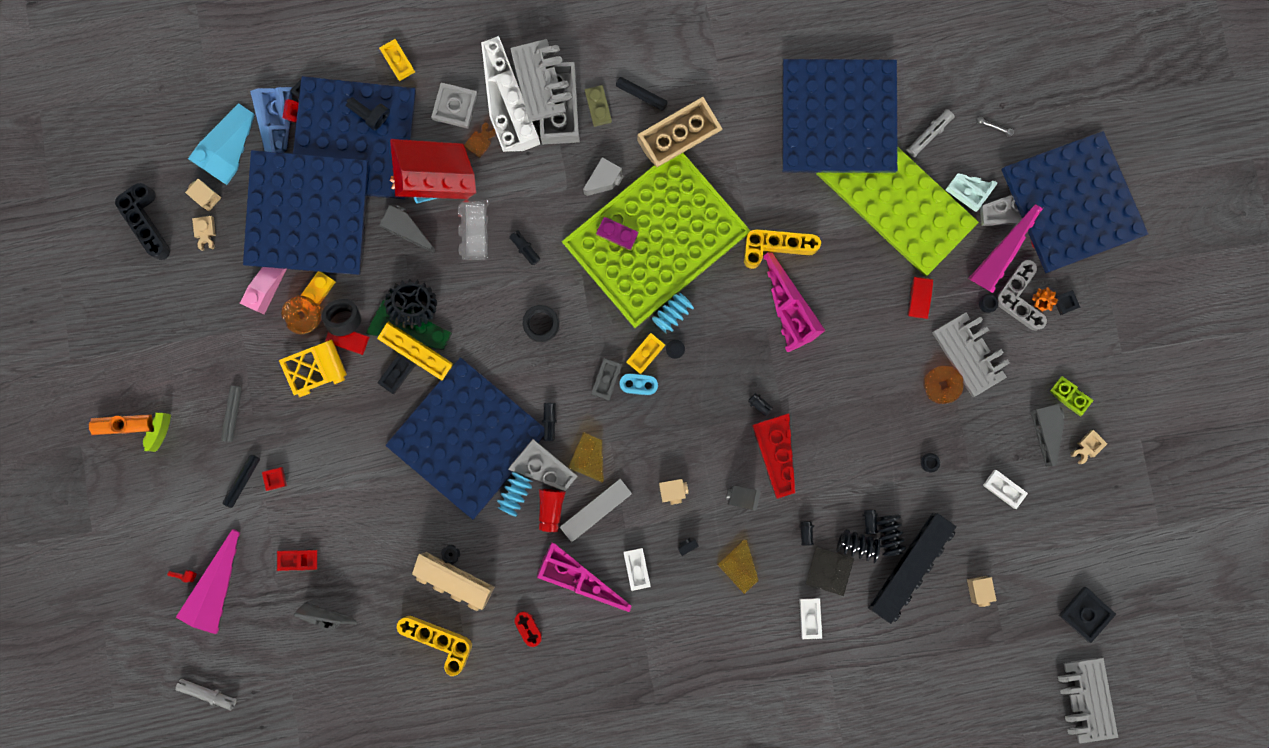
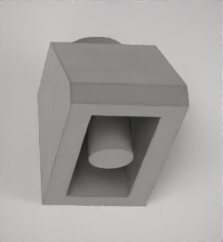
M602 157L583 189L584 194L589 196L612 190L615 185L618 186L623 179L622 168Z

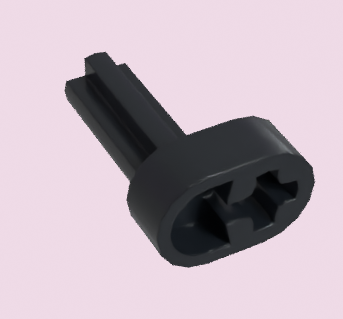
M353 97L348 99L345 105L364 119L366 125L374 131L381 127L390 114V109L383 104L377 105L371 111Z

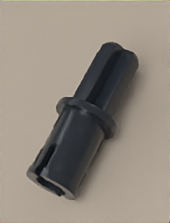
M519 230L516 231V234L514 232L510 235L509 239L519 249L518 252L522 253L531 265H535L540 261V257L531 247V243L525 240Z
M544 403V420H542L545 428L544 441H554L555 423H557V420H555L556 403Z

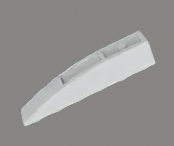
M499 36L481 42L489 115L503 152L524 151L540 145L533 122L528 120L523 96Z

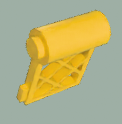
M333 340L279 360L293 394H298L299 398L310 394V389L333 381L334 384L342 382L345 380L344 376L347 375ZM309 352H312L315 359L313 365L303 361L305 355ZM293 360L298 362L296 371L290 370L286 361ZM301 365L311 368L308 377L298 373ZM314 370L321 373L322 381L317 382L311 379ZM296 377L306 380L303 388L297 389L295 384Z

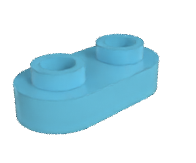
M625 374L620 379V388L623 392L629 394L652 395L657 391L658 382L652 376ZM632 381L633 386L627 387L626 382ZM648 382L651 383L652 388L646 389L645 384Z

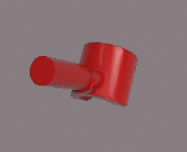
M186 570L184 574L169 571L167 575L179 578L187 583L193 582L197 574Z

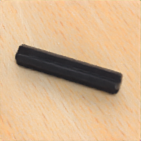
M619 77L616 82V87L662 111L667 106V100L623 77Z
M253 454L249 455L224 498L223 505L229 508L235 505L258 465L259 457Z

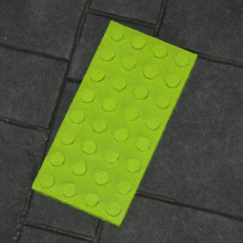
M898 146V171L896 173H816L925 277L979 223Z

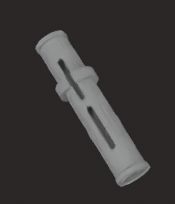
M946 109L942 115L933 120L930 126L906 149L909 155L916 157L938 133L941 134L944 131V127L955 118L954 114Z
M180 679L179 682L181 684L177 683L176 691L207 701L211 706L217 705L231 711L233 709L232 705L235 706L236 698L221 694L219 690L213 691L184 679Z

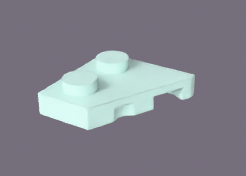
M958 173L948 185L946 191L977 212L997 185V182L981 181V178L968 177Z

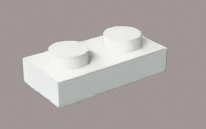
M994 470L983 484L984 487L1014 509L1018 508L1028 494L997 470Z
M643 548L625 551L624 557L631 591L651 587Z
M820 598L799 599L801 638L822 639Z

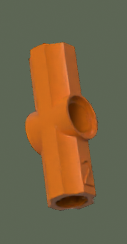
M152 415L91 418L89 430L91 435L149 432L153 429ZM123 420L124 426L120 429L119 424Z

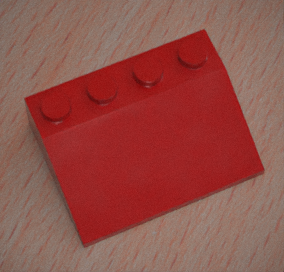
M400 139L390 140L395 196L468 199L476 193L475 176L464 144Z

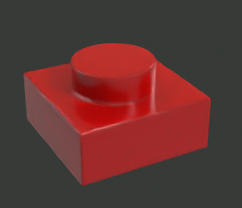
M290 99L285 100L282 118L296 123L299 102Z
M283 467L262 472L266 491L287 486Z

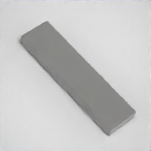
M619 479L560 527L561 530L573 542L632 493L623 481Z

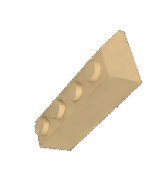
M704 97L639 133L637 141L651 162L656 167H659L720 132L722 127Z
M427 552L419 554L412 575L416 576L417 581L423 584L428 582L434 585L433 589L440 593L448 592L451 594L450 597L458 602L463 600L468 603V607L476 611L485 608L495 588Z

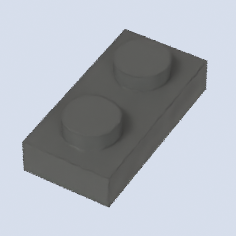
M604 358L591 395L610 401L622 364Z

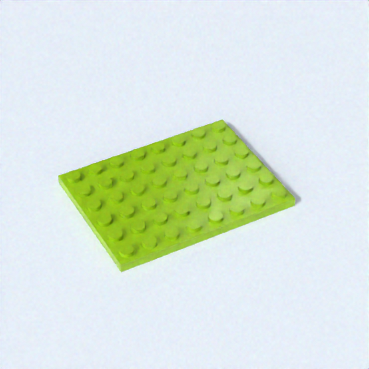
M682 153L659 167L654 165L566 237L562 244L634 328H637L667 303L668 300L673 298L674 294L679 293L745 238L750 229L686 155ZM604 217L639 232L631 251L596 235Z

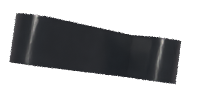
M137 183L118 195L115 199V205L146 252L156 259L165 260L170 255V248L143 209L155 200V191L143 183ZM146 190L145 195L141 197L142 192ZM130 201L129 206L125 208L126 203ZM140 216V220L135 223L136 218ZM150 231V236L146 238V233Z

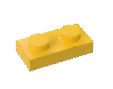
M396 39L379 48L399 81L415 73Z
M317 272L297 299V302L314 313L336 282L324 273Z
M650 333L626 363L641 375L665 347V344Z

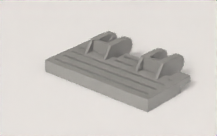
M544 39L510 48L529 122L566 112L564 103L557 105L555 103L571 99V92L553 95L552 92L568 88L569 83L568 81L558 82L555 67L546 69V67L562 63V57L556 56L543 59V56L559 52V46H549L548 40Z
M964 313L932 333L971 396L975 397L1007 378L1003 371L997 374L994 373L1010 362L1008 359L1003 360L995 367L990 363L991 360L1004 353L1002 349L984 358V355L991 351L983 338L974 342V339L988 332L989 329L984 327L977 333L972 334L969 328L981 323L983 319L979 317L964 326L963 323L970 320L968 314Z
M1097 657L1063 663L1065 672L1073 671V674L1058 676V681H1074L1075 686L1064 687L1060 689V692L1064 695L1069 694L1072 712L1080 711L1079 714L1065 716L1066 722L1082 721V726L1068 728V734H1077L1079 744L1118 738L1104 658Z

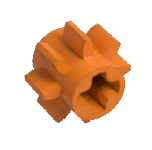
M1049 287L1043 290L1039 288L1032 297V300L1036 301L1034 308L1037 307L1041 312L1044 310L1052 311L1053 305H1056L1058 299L1054 298L1056 292H1052Z

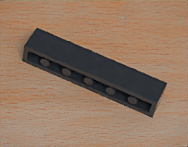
M932 513L868 609L890 624L893 621L896 622L901 615L900 610L902 607L908 605L911 601V594L914 589L917 590L921 586L925 573H929L932 570L935 558L940 557L944 552L945 548L943 546L954 537L956 533L954 530L957 526L938 513Z

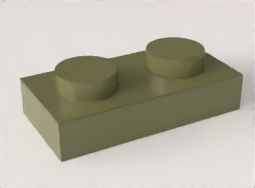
M603 85L584 89L593 126L612 123Z

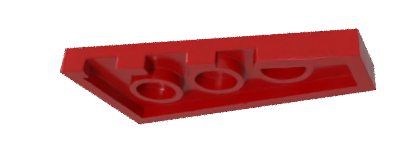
M789 413L752 425L776 499L795 493Z

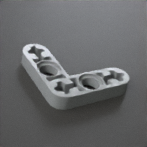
M1025 260L1017 266L996 298L1001 309L1031 330L1037 331L1046 326V316L1019 297L1037 271V266L1033 261ZM1028 265L1030 272L1024 274L1023 277L1020 276L1025 270L1024 267ZM1013 279L1020 281L1021 287L1019 289L1012 287L1011 282ZM1007 295L1009 302L1003 303L1002 297ZM1019 305L1023 306L1026 310L1023 316L1019 315L1016 311ZM1039 318L1038 322L1040 324L1035 326V321L1033 319Z

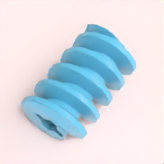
M681 293L673 295L674 301L668 300L669 307L666 305L662 307L664 312H657L659 318L652 317L653 322L666 334V330L673 331L671 324L678 326L677 318L682 321L684 320L681 315L682 313L689 314L687 308L694 309L692 303Z
M512 472L515 480L508 479L511 486L504 487L508 493H501L504 500H497L500 504V507L497 508L512 516H517L518 514L514 509H521L518 502L524 503L525 501L521 495L527 496L529 493L525 488L531 489L532 486L529 483L531 480L516 472Z

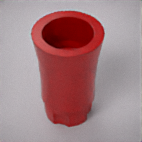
M539 489V530L558 532L566 491Z

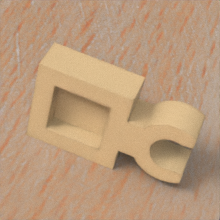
M214 217L192 218L194 237L200 238L198 248L204 251V244L208 243L209 248L214 249L215 244L210 237L216 236Z
M1090 430L1077 443L1081 448L1074 450L1071 456L1075 457L1079 453L1081 460L1078 461V464H1084L1088 459V455L1095 457L1107 443L1094 430Z

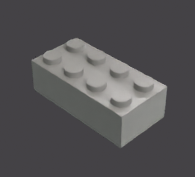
M563 62L546 67V69L555 67L558 82L568 81L569 83L568 88L552 92V94L557 95L571 92L572 98L555 103V105L564 103L566 112L540 119L542 145L580 142L575 63Z

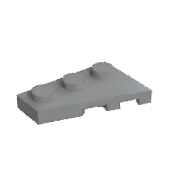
M1012 195L980 207L981 226L1017 225L1022 219Z
M534 439L531 440L508 468V470L564 491L578 477Z

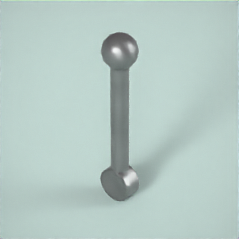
M983 117L977 119L978 124H985L1005 132L1009 137L1014 134V130L1011 128L1005 129L985 121Z

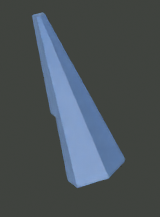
M293 87L258 88L250 91L264 150L267 152L284 153L287 150L290 122L282 117L285 100H292L290 90Z

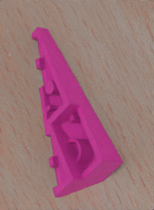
M1035 204L968 279L993 293L996 289L994 286L1004 276V271L1024 242L1025 234L1034 225L1035 219L1043 208Z
M766 253L763 257L764 260H767L769 268L767 274L771 278L773 285L771 291L776 312L782 322L783 329L781 332L785 336L787 343L785 349L787 352H790L813 341L825 329L774 254Z
M235 529L230 532L177 614V619L193 628L213 634L218 633L219 621L223 613L224 598L228 591L233 568L232 562L236 554V544L240 532Z
M551 542L541 563L537 578L630 612L631 605L555 543Z

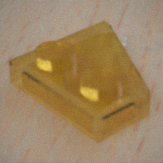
M583 432L568 468L603 483L602 440Z
M744 539L717 565L745 594L758 582V577L748 543Z

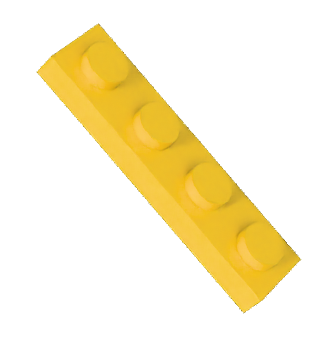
M390 322L386 323L377 338L440 380L444 379L453 366L452 362Z

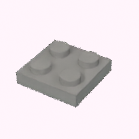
M440 83L431 116L432 120L469 129L478 92Z

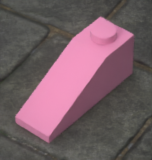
M262 267L249 284L240 304L265 314L287 269Z

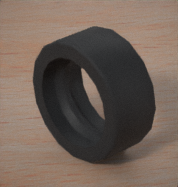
M338 299L330 302L323 309L322 321L329 333L335 336H345L351 334L359 327L361 315L354 302L348 299ZM339 312H352L351 317L347 321L339 324L331 323L332 318Z
M546 305L533 306L523 316V329L528 337L536 342L551 340L559 330L557 314ZM540 312L546 313L552 320L550 331L542 335L534 333L530 328L532 316Z

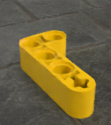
M752 230L748 233L745 240L744 264L750 269L757 268L762 261L763 251L813 255L820 248L821 240L817 235ZM756 236L759 239V243L753 244L750 241V237ZM769 239H777L778 245H771ZM788 240H795L797 246H789ZM809 242H812V245H814L813 249L810 248ZM755 255L758 261L756 263L750 262L748 256Z
M406 616L397 623L399 634L449 653L444 666L445 672L448 675L456 676L464 669L472 649V643L469 638L413 616ZM409 622V626L413 628L406 630L404 623ZM422 628H427L430 631L428 638L422 636ZM440 635L447 636L448 644L440 643ZM458 642L466 644V651L462 652L458 649ZM450 662H458L459 670H453L450 667Z

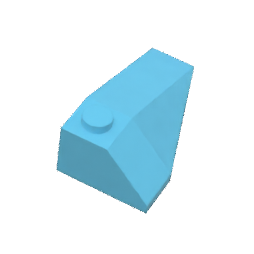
M238 103L197 145L188 159L227 185L238 170V162L241 153L244 151V143L249 135L255 114Z

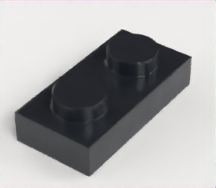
M399 353L377 383L394 395L416 364Z

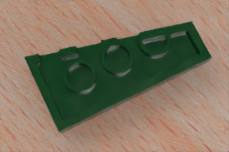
M385 300L382 301L366 332L368 335L379 336L386 323L390 322L427 347L440 350L445 349L452 335L451 332L429 321L427 325L422 323L420 328L417 325H414L413 329H411L410 325L403 328L402 323L397 326L395 320L391 321L390 316L386 314Z

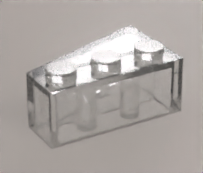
M466 199L461 202V205H458V216L461 217L458 233L459 236H462V244H459V255H462V260H486L488 258L487 223H489V217L487 216V205H489V200Z

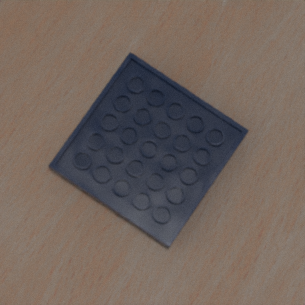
M783 59L782 172L896 173L898 171L897 60Z
M302 76L293 154L368 160L366 196L405 199V197L395 196V189L391 188L394 182H391L390 178L394 175L390 140H411L416 89ZM353 97L371 111L377 105L383 104L390 109V114L381 127L374 131L366 125L364 119L345 105L347 100Z
M1104 131L1001 169L1022 218L1035 204L1043 208L1035 219L1034 225L1029 228L1028 234L1045 273L1148 235Z
M251 150L243 265L360 275L369 161Z
M460 357L444 379L436 385L385 446L474 520L512 475L513 471L508 470L511 464L532 439L537 443L541 441L544 437L545 428Z

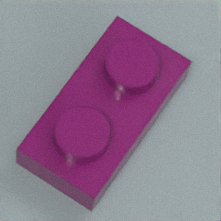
M606 217L603 218L596 233L597 236L630 251L639 232Z

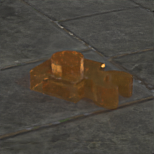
M488 123L482 125L481 133L475 131L464 144L465 148L479 158L491 145L488 139L496 135L494 128L491 132H486V129L489 127Z

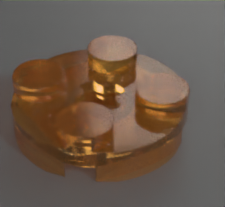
M297 295L285 302L281 314L289 330L297 334H306L318 327L321 320V307L311 298ZM302 311L305 314V317L302 319L298 314V312Z
M938 366L927 373L923 386L931 401L937 404H947L954 402L960 397L963 391L964 379L956 369L950 366ZM945 380L947 382L946 384L948 385V388H944V390H942L941 385H939V382H943Z

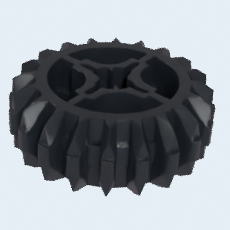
M410 279L408 283H405L403 280L400 282V285L395 283L394 289L389 288L388 294L385 296L386 314L390 316L391 321L395 320L397 326L402 323L403 328L407 325H410L411 329L414 328V325L420 328L422 323L427 325L428 319L432 320L433 315L436 313L437 300L435 293H432L431 287L426 288L425 282L420 285L418 279L415 283H412ZM420 298L426 302V306L422 305ZM396 302L400 303L402 310L396 307Z

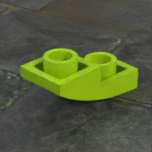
M1061 376L1050 392L1060 402L1081 417L1094 400L1079 391L1076 385Z
M155 414L152 422L154 432H146V436L143 438L144 451L156 452L167 434L171 414Z

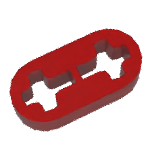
M527 611L519 612L514 622L524 642L530 647L539 645L542 640V634L532 615ZM521 615L529 618L527 621L528 628H526L524 623H519ZM528 630H531L533 635H538L536 638L537 642L534 643L533 640H528L530 637Z

